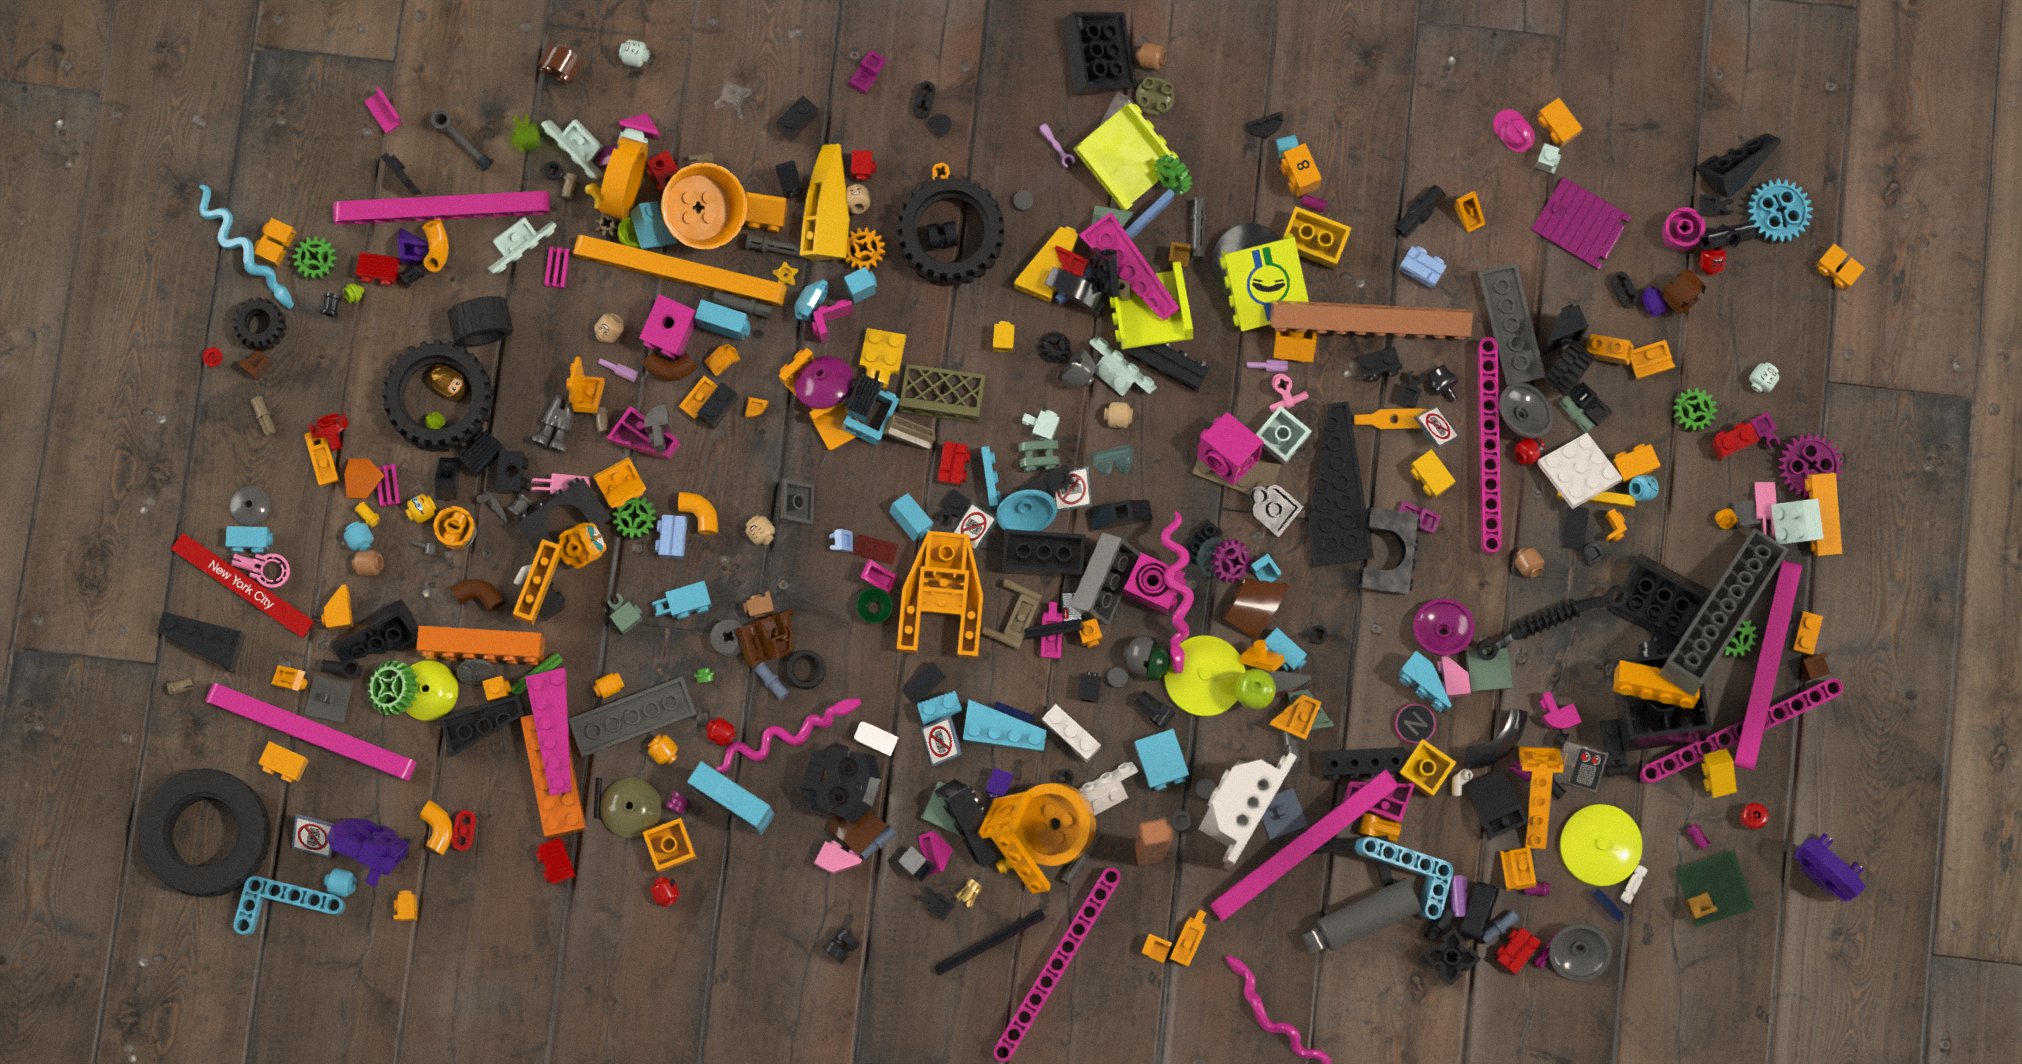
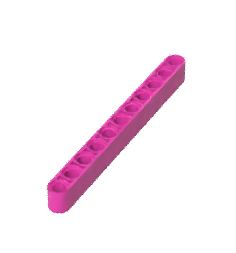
M547 191L354 200L333 203V223L336 225L530 216L550 213V193Z
M1485 337L1481 340L1477 349L1481 549L1484 554L1491 556L1496 554L1501 547L1498 345L1495 339ZM1482 345H1491L1492 351H1484ZM1486 363L1490 364L1493 370L1485 371L1483 365ZM1490 383L1493 386V390L1486 391L1483 384ZM1484 403H1491L1494 409L1487 411L1484 408ZM1484 423H1492L1494 429L1491 431L1485 429ZM1484 443H1493L1494 449L1487 450ZM1485 462H1492L1495 469L1488 470L1485 467ZM1485 482H1493L1495 489H1487ZM1492 501L1496 507L1490 510L1486 507L1485 503ZM1493 521L1496 524V528L1493 530L1488 529L1486 522ZM1486 542H1495L1496 548L1489 549L1486 546Z
M1782 560L1735 756L1734 766L1754 771L1800 579L1801 564Z
M1830 679L1770 707L1764 731L1836 698L1842 693L1843 684L1838 679ZM1829 684L1836 687V694L1828 691ZM1810 693L1817 694L1818 702L1811 701ZM1792 701L1800 704L1799 711H1795L1792 708ZM1774 710H1779L1782 713L1781 719L1774 717ZM1744 720L1708 736L1706 741L1695 742L1648 764L1640 771L1641 781L1645 784H1653L1704 760L1703 755L1706 753L1701 751V744L1709 746V753L1728 749L1738 744L1740 735L1737 733V727H1743ZM1720 735H1724L1727 738V745L1720 744L1718 740ZM1683 752L1691 755L1690 762H1685L1682 759ZM1665 761H1670L1673 764L1671 771L1664 768ZM1647 769L1654 771V779L1646 777L1645 772Z
M217 683L212 684L205 700L209 704L405 781H410L417 762Z
M1385 769L1215 899L1209 906L1221 921L1225 920L1399 786L1388 770Z
M1107 868L1102 873L994 1049V1057L998 1062L1005 1063L1011 1059L1119 884L1120 873L1117 869ZM1107 873H1114L1117 876V880L1114 883L1107 882L1105 879ZM1097 890H1103L1106 893L1104 900H1097L1094 894ZM1088 907L1095 910V916L1092 918L1084 915V910ZM1082 925L1085 932L1082 935H1076L1073 932V927ZM1066 942H1070L1074 946V950L1070 953H1066L1062 949V945ZM1054 960H1061L1063 968L1061 970H1054L1051 963ZM1049 977L1052 980V985L1049 988L1042 987L1040 984L1042 978ZM1032 995H1039L1042 1001L1039 1005L1034 1006L1030 1003ZM1022 1012L1030 1014L1031 1019L1028 1023L1020 1022L1019 1015ZM1017 1030L1020 1034L1019 1039L1016 1041L1010 1040L1008 1038L1009 1031ZM1005 1047L1008 1049L1009 1055L1007 1058L1002 1059L998 1057L997 1051L999 1048Z

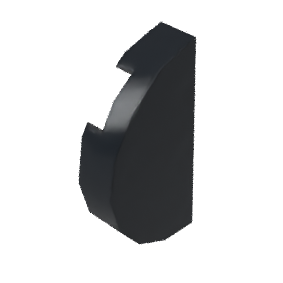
M1281 111L1245 123V127L1255 137H1271L1280 130L1283 122V113Z

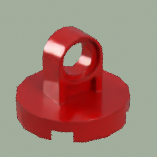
M338 413L328 414L316 419L317 424L313 425L311 423L308 429L313 438L327 437L332 451L342 449L338 432L344 430L349 424L345 413H342L341 416H338Z

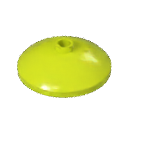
M430 660L420 661L410 666L414 669L413 673L418 676L415 681H418L420 684L416 686L419 692L414 695L417 700L411 701L413 707H407L406 713L421 721H434L447 715L455 706L459 693L458 682L453 672L444 664ZM425 685L429 686L428 692H423L422 690Z

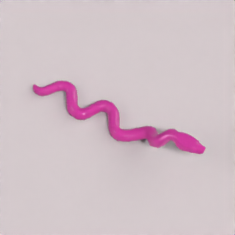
M1175 511V520L1163 529L1161 542L1167 549L1177 553L1179 556V560L1170 565L1164 572L1166 585L1183 595L1182 603L1172 616V624L1178 632L1170 640L1171 663L1175 673L1178 674L1183 671L1185 652L1180 646V642L1189 635V626L1184 621V617L1193 604L1194 594L1188 586L1176 581L1174 578L1178 571L1187 566L1190 558L1188 550L1170 538L1171 534L1182 523V516Z
M851 698L839 701L834 706L826 709L824 717L817 714L809 715L796 736L791 735L780 726L772 725L764 730L759 751L753 750L743 742H733L726 749L723 765L716 767V770L726 772L730 768L733 755L737 751L752 761L764 760L769 754L770 742L773 736L780 737L784 742L792 746L801 745L808 738L814 726L822 729L829 728L833 723L834 715L844 716L861 705L860 698Z
M1230 954L1227 955L1226 961L1237 975L1244 976L1246 979L1244 995L1252 1005L1260 1026L1269 1033L1287 1034L1291 1039V1049L1297 1056L1305 1059L1316 1058L1323 1064H1331V1059L1322 1050L1306 1049L1301 1046L1299 1031L1293 1025L1286 1022L1274 1023L1270 1021L1260 996L1255 992L1254 974L1238 958H1234Z

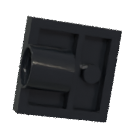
M1097 247L1090 249L1089 264L1092 270V285L1112 298L1120 296L1117 251L1114 249L1101 250Z

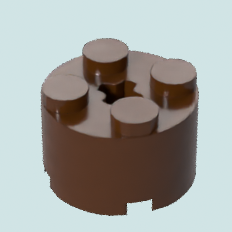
M549 42L538 63L540 66L539 71L546 76L551 74L557 78V82L567 86L568 83L574 82L584 60L581 59L579 61L577 59L578 55L561 45H558L557 48L553 47V43Z
M1686 268L1678 274V279L1674 283L1670 281L1663 288L1664 292L1662 294V299L1679 316H1681L1682 312L1686 313L1700 300L1699 294L1701 292L1705 294L1708 289L1691 270L1688 271Z

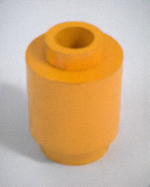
M617 672L614 674L610 673L596 680V685L593 686L597 697L602 696L605 699L621 691V688L625 686Z

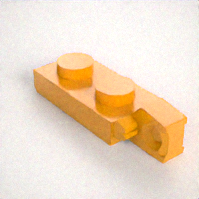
M1198 910L1195 919L1189 918L1170 959L1189 967L1206 930V924L1202 923L1206 912Z

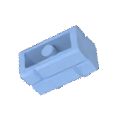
M1412 246L1399 267L1400 271L1431 289H1434L1446 269V265H1444V261L1437 256L1432 258L1427 255L1425 249L1419 246L1416 248Z
M662 515V520H658L657 532H660V540H656L655 552H658L660 558L684 559L687 517Z

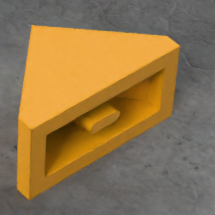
M1475 191L1456 199L1454 209L1468 233L1485 225Z

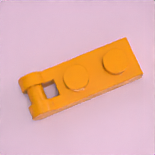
M310 432L305 433V439L319 486L338 482L339 477L327 437L313 438ZM321 440L322 444L314 445V441Z

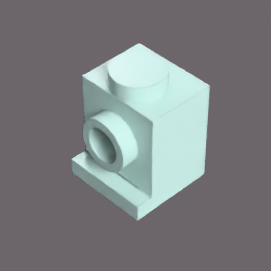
M1545 143L1535 168L1554 174L1561 155L1558 154L1559 148Z

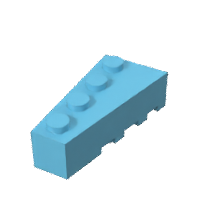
M968 699L963 743L1044 754L1047 730Z

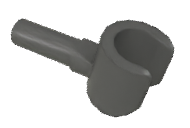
M410 540V544L424 548L425 555L436 556L437 547L432 543Z

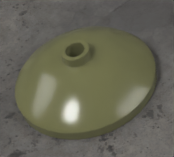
M636 777L623 778L611 784L605 791L600 805L601 816L607 828L623 838L644 836L643 832L653 829L657 825L662 811L661 799L656 789L647 781ZM628 803H633L631 810L626 809Z

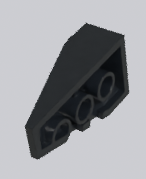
M1766 133L1745 142V146L1742 148H1731L1727 150L1728 154L1721 157L1714 155L1698 165L1696 170L1714 193L1728 198L1746 184L1781 143V138Z
M400 599L386 606L332 643L331 648L340 660L344 661L364 658L369 654H386V651L391 650L402 651L417 644L418 627L413 614L403 600Z

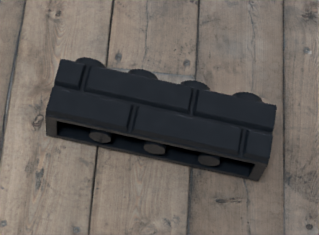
M1169 343L1129 348L1127 352L1128 357L1197 393L1209 373V368H1207L1205 362L1198 359L1194 361L1189 358L1190 355L1182 350L1177 352L1171 349L1172 346Z

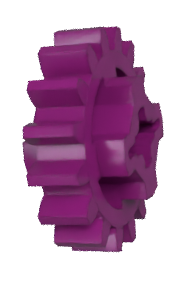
M1227 539V541H1220L1221 546L1214 547L1216 553H1211V556L1214 557V560L1209 561V563L1214 564L1211 571L1216 572L1215 577L1220 578L1223 582L1235 583V580L1241 581V575H1247L1246 568H1251L1248 562L1252 561V558L1247 556L1251 551L1246 550L1247 545L1241 543L1240 540Z

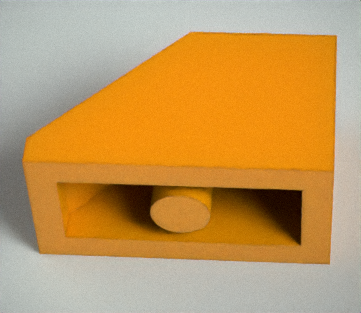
M346 584L340 586L325 605L324 613L321 614L323 626L326 625L329 631L353 627L349 587Z

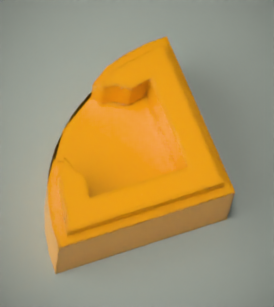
M749 397L745 418H753L762 414L766 410L769 401Z

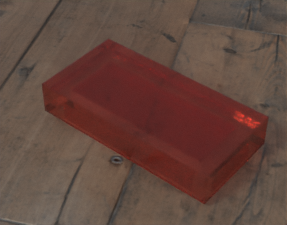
M859 535L854 555L893 565L898 544Z

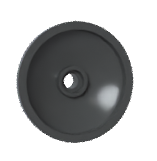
M1514 383L1502 392L1499 399L1500 413L1505 423L1515 433L1534 439L1542 437L1551 429L1553 424L1552 407L1544 394L1537 388L1526 383Z
M1575 923L1562 928L1555 934L1550 944L1549 955L1553 967L1563 977L1574 981H1587L1598 977L1606 970L1611 961L1612 950L1610 941L1602 930L1590 924ZM1578 944H1582V945H1583L1582 948H1578V947H1576V946H1577Z

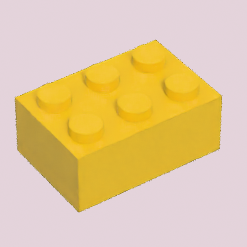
M1295 206L1284 235L1292 234L1295 237L1299 256L1336 269L1351 227Z

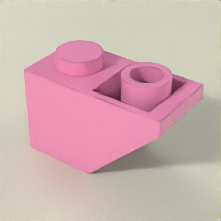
M1441 656L1440 661H1437L1438 673H1442L1441 683L1447 697L1469 696L1471 694L1469 673L1448 656Z
M831 840L830 843L825 841L814 864L832 874H836L860 866L863 861L853 850L846 852L841 849L842 845Z

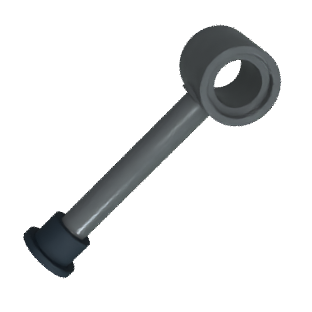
M438 109L432 113L431 123L437 132H448L477 160V164L482 167V171L487 170L494 162L492 158L489 159L486 155H482L453 127L452 118L446 110ZM441 117L447 118L446 123L443 125L437 124L438 119Z

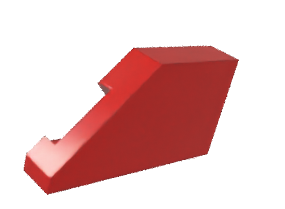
M1056 245L1055 251L1062 270L1082 278L1089 265V260Z

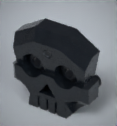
M836 742L823 750L812 753L800 787L801 793L807 800L811 811L824 816H828L831 813L854 825L873 809L882 782L876 757L871 754L850 751L849 746ZM847 765L852 766L851 772L845 771ZM826 770L832 779L821 782ZM836 795H842L843 799L841 801H836Z

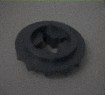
M1057 331L1048 332L1042 337L1039 344V352L1042 358L1050 363L1064 361L1071 351L1070 340L1065 334ZM1058 341H1060L1058 347L1061 351L1054 350L1050 354V343L1055 344L1056 342L1058 343Z

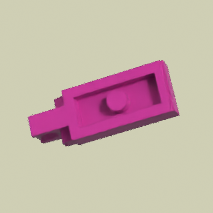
M1049 602V613H1044L1042 625L1063 622L1062 613H1057V602ZM1062 634L1042 637L1041 658L1061 659Z

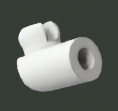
M532 564L523 566L513 582L514 584L521 587L525 583Z
M1462 769L1452 777V796H1462V785L1473 778L1471 770Z

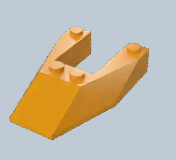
M928 531L902 588L897 640L898 653L918 654L921 612L961 615L958 658L978 660L983 592L969 534Z

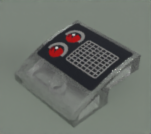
M1566 741L1562 753L1564 772L1556 773L1555 781L1597 792L1608 753Z

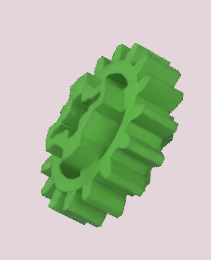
M1165 154L1156 160L1154 167L1157 170L1155 173L1159 175L1158 180L1161 181L1163 187L1167 186L1168 190H1173L1175 195H1182L1191 188L1192 182L1190 179L1192 176L1188 175L1187 172L1189 170L1185 169L1184 163L1179 162L1178 157L1174 159L1172 154L1169 156Z
M315 236L314 241H311L307 237V243L301 241L300 245L302 247L295 248L298 255H293L294 260H297L294 266L299 268L298 272L300 274L304 273L306 279L310 275L313 280H316L317 276L324 279V273L330 275L329 269L336 268L333 262H336L338 259L333 255L337 252L335 249H331L333 245L330 242L326 244L325 238L319 241L318 237ZM310 254L318 257L320 263L312 259V256ZM327 254H328V260H327V263L325 264V258L327 257Z
M1689 388L1686 390V395L1682 392L1679 395L1681 399L1675 400L1678 406L1673 407V411H1677L1674 418L1680 419L1678 425L1685 424L1684 430L1691 427L1692 432H1695L1698 427L1700 431H1703L1704 425L1710 427V421L1716 419L1712 415L1718 412L1717 409L1713 408L1716 405V401H1710L1712 395L1706 396V390L1699 393L1698 388H1695L1694 392ZM1689 398H1696V400H1693V401H1690V400H1687V399H1689ZM1694 406L1697 407V413H1693ZM1696 419L1703 420L1701 422H1694Z
M639 497L634 500L631 498L624 505L616 508L618 512L613 513V517L617 518L613 523L614 525H619L617 527L618 532L623 530L624 537L630 534L631 539H634L635 535L642 539V533L649 535L648 529H654L651 523L657 522V519L652 517V515L656 514V510H650L653 504L651 502L646 504L647 499L645 497L642 500ZM632 505L630 509L624 511L628 506ZM640 506L644 507L648 514L642 513ZM637 512L639 518H636L633 524L631 517ZM622 520L629 523V529L623 525ZM645 524L642 528L638 529L640 525Z
M1743 620L1741 626L1744 628H1738L1735 634H1738L1739 637L1731 639L1729 645H1732L1733 648L1727 646L1724 650V656L1732 653V658H1736L1738 653L1740 657H1743L1745 655L1744 651L1747 653L1752 651L1749 646L1754 647L1756 645L1752 639H1756L1757 635L1752 633L1756 627L1749 626L1752 622L1751 620L1747 622ZM1748 635L1747 642L1743 646V638Z

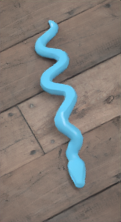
M200 185L199 188L203 190L199 206L201 216L206 220L223 218V223L218 233L220 245L225 249H234L242 246L244 249V269L247 273L254 276H265L268 287L274 292V297L286 308L291 309L294 306L292 297L287 288L277 282L275 271L268 266L255 264L254 247L249 238L237 237L228 239V233L233 222L232 213L227 208L208 210L211 190L207 185Z

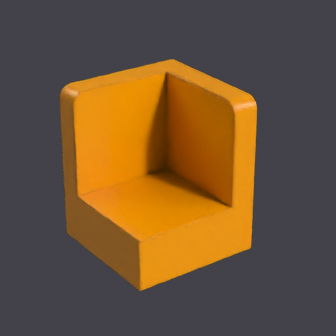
M1149 934L1141 954L1164 963L1172 943Z

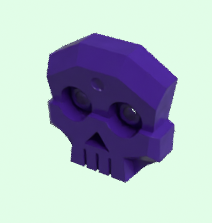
M356 818L338 820L331 826L326 838L331 850L354 858L357 862L370 867L365 882L371 886L378 885L381 874H391V871L405 859L410 842L398 838V834L393 829L384 825L379 827L367 819Z
M1823 833L1818 840L1811 837L1809 841H1804L1794 852L1795 860L1802 866L1801 871L1806 876H1810L1809 879L1811 881H1816L1815 884L1818 887H1822L1821 890L1827 895L1831 893L1841 902H1849L1866 888L1865 884L1858 877L1864 871V868L1862 866L1858 867L1859 863L1856 861L1850 867L1847 866L1828 849L1833 840L1831 838L1827 839V834Z

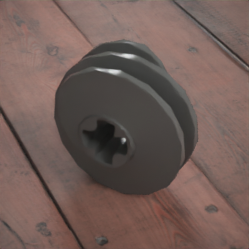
M730 619L722 620L714 626L710 639L716 652L726 657H734L743 652L736 629L742 626L739 622ZM731 634H733V641L728 640L727 642H725V636H730Z

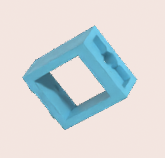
M701 299L695 315L697 327L742 342L744 337L749 336L751 326L749 325L750 321L747 314Z
M880 390L877 399L891 405L879 431L852 419L849 415H847L841 429L878 446L883 435L885 422L894 413L900 400L889 391L884 392Z

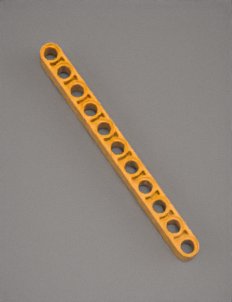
M584 235L577 236L572 254L580 259L711 291L717 290L748 300L755 299L757 302L778 307L783 306L787 286L781 283Z

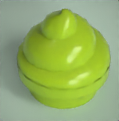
M351 283L343 289V294L348 303H357L362 298L365 289Z
M429 413L426 416L425 427L443 429L445 419L440 413Z

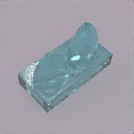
M1127 444L1091 453V456L1099 472L1108 476L1112 469L1113 460H1115L1118 468L1125 475H1128L1132 467V456L1134 454L1131 445Z

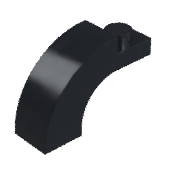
M1052 267L1045 282V285L1054 293L1077 302L1093 316L1099 317L1107 301L1102 296L1103 292L1097 287L1057 267Z

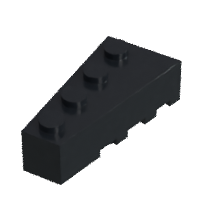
M167 612L162 613L157 630L159 633L235 673L245 639L243 632Z
M516 695L439 718L450 757L460 754L520 719V717L525 716L526 713L521 696Z
M953 779L934 791L937 797H941L946 804L943 808L946 813H949L951 818L955 819L956 822L953 824L955 829L961 836H965L963 843L975 864L984 868L1003 856L1001 850L991 837L982 839L978 833L985 819L983 816L985 811L980 803L977 804L974 798L976 793L971 786Z

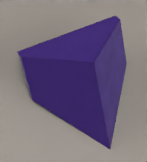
M400 228L398 248L399 259L403 266L412 265L414 262L416 265L424 264V258L429 252L428 242Z

